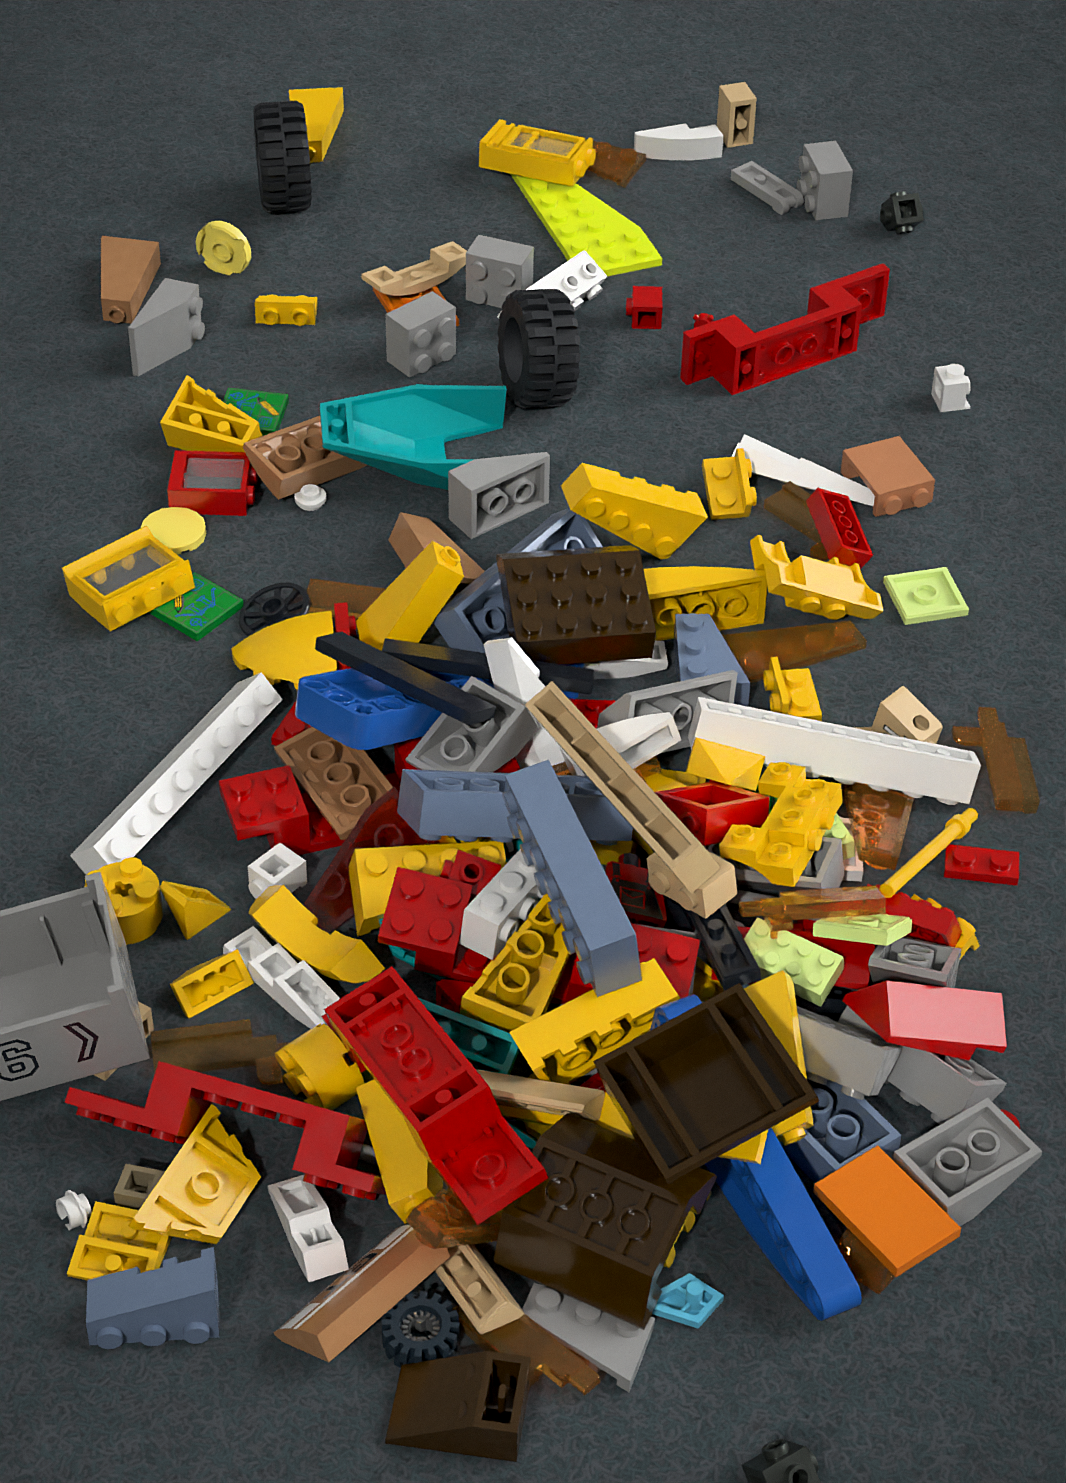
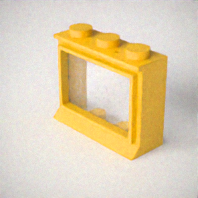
M147 525L62 567L69 595L110 632L195 588L189 560H183L156 539Z

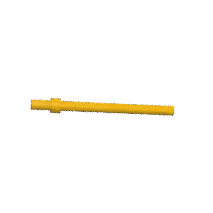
M968 808L962 814H956L948 820L942 832L880 886V894L885 898L892 897L952 841L965 836L970 831L971 824L978 818L977 811L973 808Z

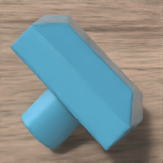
M689 1273L661 1288L662 1293L652 1314L699 1328L723 1302L724 1295Z

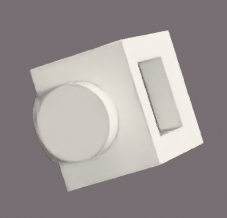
M959 364L935 367L931 394L940 412L970 409L966 399V394L970 393V380L968 376L964 375V367Z
M278 843L248 865V887L251 894L257 899L269 886L284 885L291 893L300 886H305L307 884L306 860L283 844Z

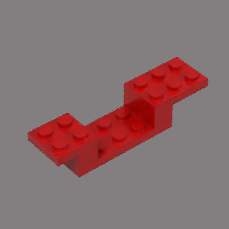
M882 263L812 287L809 290L807 315L756 333L735 314L684 331L680 379L686 385L713 376L731 395H735L857 351L860 324L884 316L890 269Z
M423 736L394 743L395 773L384 776L398 794L400 792L402 769L419 770L407 763L405 759ZM514 757L493 773H512L520 770V766ZM290 765L219 780V791L237 841L266 834L271 849L278 843H281L297 855H303L384 836L383 830L364 837L341 840L306 793H300Z
M397 867L378 935L379 943L416 951L414 970L464 982L476 983L481 977L483 970L492 960L459 944L464 909L471 902L473 885ZM631 923L636 933L640 963L648 962L655 958L680 999L688 996L700 939ZM576 952L571 954L550 1003L565 1004L593 990L591 983L584 985L576 966V962L580 960Z
M392 966L324 1009L326 1014L321 1016L324 1023L333 1030L348 1050V1056L356 1063L361 1073L368 1070L401 1113L418 1148L477 1225L548 1179L544 1167L502 1116L489 1085Z
M158 1061L145 1107L69 1087L65 1103L78 1107L76 1115L97 1121L101 1120L112 1123L120 1128L150 1134L152 1128L151 1137L183 1145L213 1103L238 1109L239 1103L242 1102L241 1111L274 1120L278 1112L281 1113L279 1122L304 1128L292 1170L305 1173L303 1177L304 1182L337 1189L340 1183L343 1184L342 1193L374 1201L377 1194L386 1195L380 1175L356 1169L367 1132L366 1122L361 1118Z

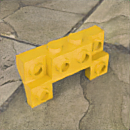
M757 535L750 540L755 570L765 571L768 592L783 596L786 606L799 609L802 612L821 615L831 620L840 619L846 614L863 619H873L883 612L881 596L868 587L862 577L859 564L854 563L852 566L840 564L837 557H833L828 562H823L802 555L793 562H790L784 542L779 541L775 545L763 541L761 535Z
M770 762L758 781L759 794L778 798L777 802L761 828L732 824L719 845L720 857L735 860L752 867L772 884L795 887L814 851H819L822 837L826 830H830L833 826L834 816L842 804V789L840 783L826 782L822 779H806L805 767L790 765L785 762Z

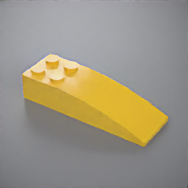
M700 566L644 569L656 628V641L674 638L675 614H710L719 631L764 623L767 597V581L764 570Z

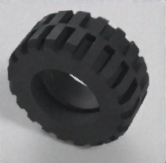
M298 101L259 103L254 107L253 113L262 209L268 213L307 210L311 207L312 188L309 144L303 104Z
M559 289L515 290L505 298L506 301L502 304L497 335L499 337V344H497L499 369L502 374V384L507 389L506 395L512 404L522 409L564 406L574 396L573 392L576 391L577 379L580 373V336H578V322L575 319L574 307L570 304L571 300Z

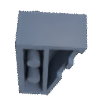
M675 614L673 643L676 682L734 670L738 672L734 704L748 707L750 682L710 614Z
M214 1247L201 1250L200 1258L178 1263L176 1257L163 1260L162 1268L140 1273V1269L135 1267L87 1280L86 1327L89 1345H98L104 1349H114L122 1343L141 1342L147 1346H159L168 1340L184 1339L189 1343L199 1344L207 1341L209 1338L219 1337V1289Z

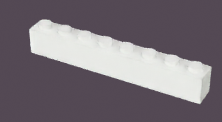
M262 672L238 682L70 855L86 875L105 865L134 857L282 701L280 695Z
M702 697L697 699L688 733L691 750L694 739L697 737L765 756L763 764L766 767L770 762H785L790 765L805 767L807 777L818 778L820 775L833 777L837 782L847 785L859 782L868 784L869 787L878 791L899 790L913 798H922L925 795L935 797L938 801L948 805H956L957 802L970 803L981 767L973 751Z

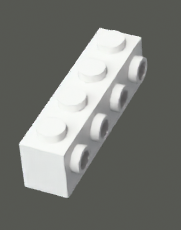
M583 250L526 290L559 289L571 300L570 304L573 305L576 311L584 303L583 299L585 297L590 301L602 291L600 285L607 275L588 253Z
M521 849L464 909L459 944L492 960L506 946L508 939L515 931H518L528 918L529 913L544 896L540 894L534 879V873L537 871L534 865L529 867L526 865Z

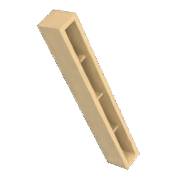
M553 681L525 704L543 728L691 894L721 869L698 839Z

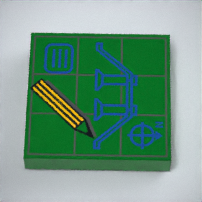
M228 388L223 402L227 405L229 403L258 421L262 436L278 431L289 402L288 394Z
M194 572L192 573L195 584L194 589L149 611V613L190 638L199 641L241 610L243 599Z

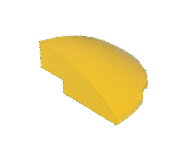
M332 612L309 613L289 618L267 626L248 636L231 648L235 665L240 670L247 668L253 670L254 675L262 672L271 685L280 683L281 680L294 683V687L297 690L299 679L302 677L337 671L336 660L315 649L316 637L334 633Z

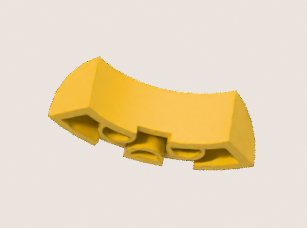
M284 885L269 886L250 907V916L274 941L279 943L300 962L304 960L314 971L324 976L347 983H360L371 980L385 969L361 939L345 936L336 930L330 935L328 932L316 926L318 924L317 917L304 907Z

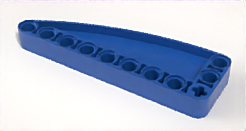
M584 663L560 664L584 668ZM353 668L302 677L298 683L295 716L352 749L369 750L422 737L442 714V712ZM420 669L459 689L470 678L469 676ZM477 678L483 683L494 688L492 680ZM562 691L568 699H576L579 696V693Z
M692 994L656 1007L650 1031L701 1004V1000L697 995ZM772 1128L768 1129L761 1164L716 1157L705 1163L708 1170L717 1176L715 1181L751 1237L790 1288L818 1320L823 1321L861 1305V1291L853 1273Z

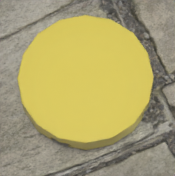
M211 221L197 234L196 250L199 255L202 254L205 259L204 263L211 270L226 275H231L232 273L240 274L249 265L252 257L248 240L239 229L230 223Z
M183 507L159 509L149 514L141 525V528L147 525L153 536L177 555L183 551L189 550L190 552L197 549L204 542L206 536V525L203 517L196 511Z

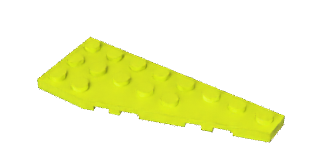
M510 174L567 261L585 250L607 276L662 265V257L641 227L575 183L572 187Z

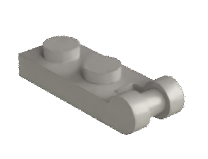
M753 161L731 170V180L772 206L773 210L781 215L787 213L791 207L798 208L804 203V198L800 191Z

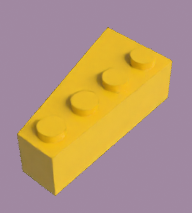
M581 463L561 485L571 511L661 560L668 559L708 518L700 498L695 492L688 490L686 493L675 491L674 487L662 484L661 487L651 485L645 479L635 476L633 479L621 477L619 472Z
M483 841L355 849L349 864V875L357 937L368 934L371 930L380 927L379 919L384 917L397 867L439 877L445 859L452 860L456 852L461 850L501 865V870L507 864L504 843Z
M548 894L541 898L518 931H515L508 939L506 946L494 960H491L483 970L481 977L462 996L460 1014L508 1033L546 1014L571 956L562 937V932L565 931L562 923L555 924L548 908V902L551 900Z
M655 958L648 962L640 963L642 981L599 997L596 996L593 989L509 1032L532 1071L540 1080L569 1085L596 1068L593 1061L650 1031L656 1007L680 999Z

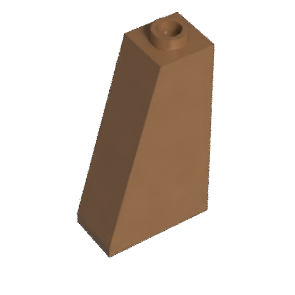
M102 236L101 303L103 320L113 323L131 324L161 265L159 242Z
M400 512L388 540L406 568L431 541L443 547L449 546L459 554L464 578L446 604L485 572L429 518Z

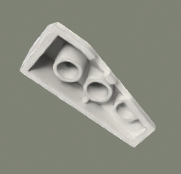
M512 637L489 640L483 644L494 689L525 706L529 700L545 687L538 678L540 675L539 669ZM529 711L538 729L518 755L515 756L520 770L549 759L556 775H564L570 772L558 743Z

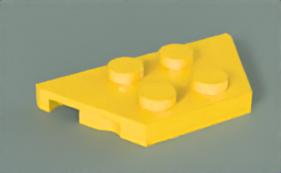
M210 1105L128 1225L134 1230L217 1244L261 1176L251 1160L244 1156L242 1146L235 1135L229 1136L218 1119L221 1113L216 1106Z

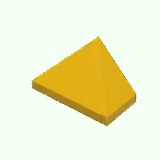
M695 737L686 773L756 791L765 756Z
M162 881L159 886L187 940L231 910L228 905L207 889Z
M235 949L187 970L173 981L170 986L184 1014L189 1019L254 984L238 949Z

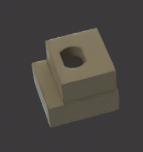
M125 1164L114 1191L117 1206L139 1210L165 1171Z

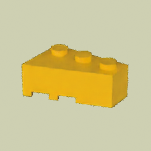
M188 375L185 377L160 422L167 445L186 451L245 452L243 449L245 442L262 437L258 421L229 403L227 405L218 399L211 390H205L195 384L194 379Z

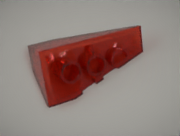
M395 787L365 809L329 867L303 904L304 907L317 917L318 924L316 926L329 934L355 915L349 875V864L355 849L441 844L438 840L420 838L397 813L399 792Z

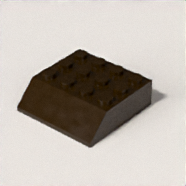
M632 545L496 554L509 638L512 637L530 660L553 664H572L652 658L656 628L639 549Z
M740 983L593 1061L608 1096L657 1176L667 1184L819 1102L817 1094Z

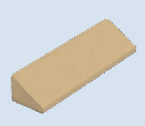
M477 1070L489 1085L497 1105L561 1116L570 1113L590 1121L600 1119L605 1098V1092L602 1090Z
M444 1207L430 1212L426 1217L415 1220L411 1224L427 1226L440 1231L450 1257L435 1272L480 1334L517 1320L525 1314L460 1224Z

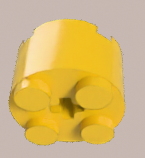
M135 857L125 858L121 862L111 863L98 870L89 872L87 875L101 872L126 945L143 941L157 930L163 916L160 884L156 874L148 867L142 865L140 859Z
M320 1023L316 1027L311 1028L275 1053L277 1061L287 1072L283 1075L286 1085L295 1095L303 1092L307 1097L304 1100L305 1103L334 1110L357 1094L356 1087L365 1084L356 1063L350 1065L345 1055L348 1052L347 1048L326 1024L321 1025Z

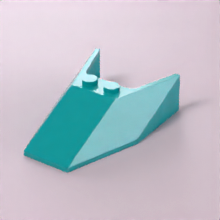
M410 385L320 403L322 447L411 482L448 490V471L474 459H446L444 443L503 428L507 389L506 386Z

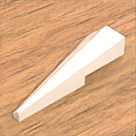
M745 434L741 443L738 442L731 456L735 457L737 448H744L745 459H750L753 475L814 491L818 487L849 496L851 501L870 506L874 505L875 496L869 488L802 457L797 459Z

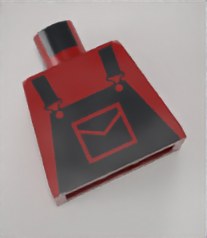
M624 853L618 857V862H607L604 871L630 923L663 928L667 921L663 894L657 893L650 887L648 869L640 867V858L633 853Z

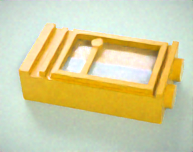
M499 119L479 143V167L573 187L579 178L584 176L588 167L593 165L596 151L592 149L593 138H588L585 141L583 137L518 125L516 127L514 123L506 125L505 120Z

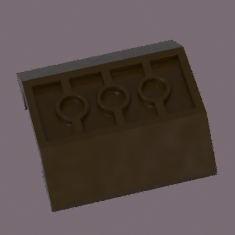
M567 1113L539 1137L532 1151L533 1155L544 1167L548 1179L504 1207L502 1211L494 1263L644 1330L662 1293L656 1280L689 1211L700 1214L717 1176L698 1167L667 1184L657 1176L637 1141Z

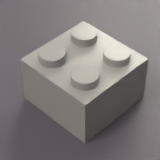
M837 141L804 144L803 156L799 157L801 179L797 181L796 187L805 199L806 211L811 212L815 220L848 217L853 170Z
M478 235L466 252V300L473 301L476 304H486L501 308L503 302L506 301L505 298L515 290H526L532 286L534 247Z
M432 291L386 313L387 362L408 377H412L418 373H425L430 367L442 361H449L456 355V307Z

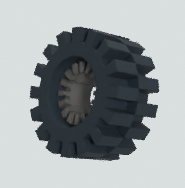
M420 1291V1298L414 1299L413 1293L409 1292L405 1296L404 1303L400 1300L393 1306V1309L391 1308L385 1313V1319L382 1318L383 1348H385L388 1359L390 1360L394 1357V1365L399 1368L404 1363L410 1364L453 1357L454 1351H458L460 1339L458 1313L456 1310L452 1311V1303L448 1299L441 1304V1295L434 1293L432 1299H427V1291ZM427 1329L431 1332V1335H428V1339L422 1336L416 1339V1337L412 1338L411 1332L414 1330L422 1333Z

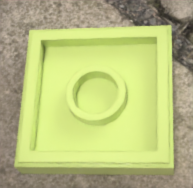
M947 567L884 576L883 583L905 625L968 615L969 608Z
M839 909L813 923V936L884 946H888L912 932V919L910 917Z

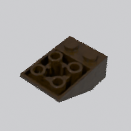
M484 1351L401 1365L385 1444L517 1462L530 1390L531 1357Z

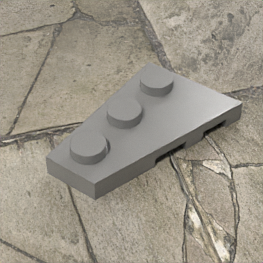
M534 1283L522 1308L525 1314L520 1317V1325L560 1350L569 1349L585 1359V1366L597 1373L600 1370L605 1371L617 1379V1386L630 1392L651 1337L655 1318L650 1317L645 1329L642 1330L551 1288Z

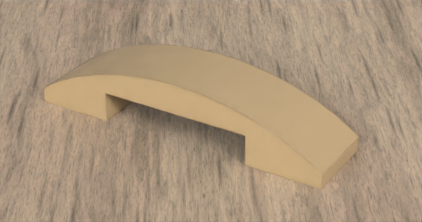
M452 241L432 248L430 250V259L396 272H393L386 266H382L363 273L362 280L379 292L387 295L403 296L416 294L444 282L466 265L467 250Z

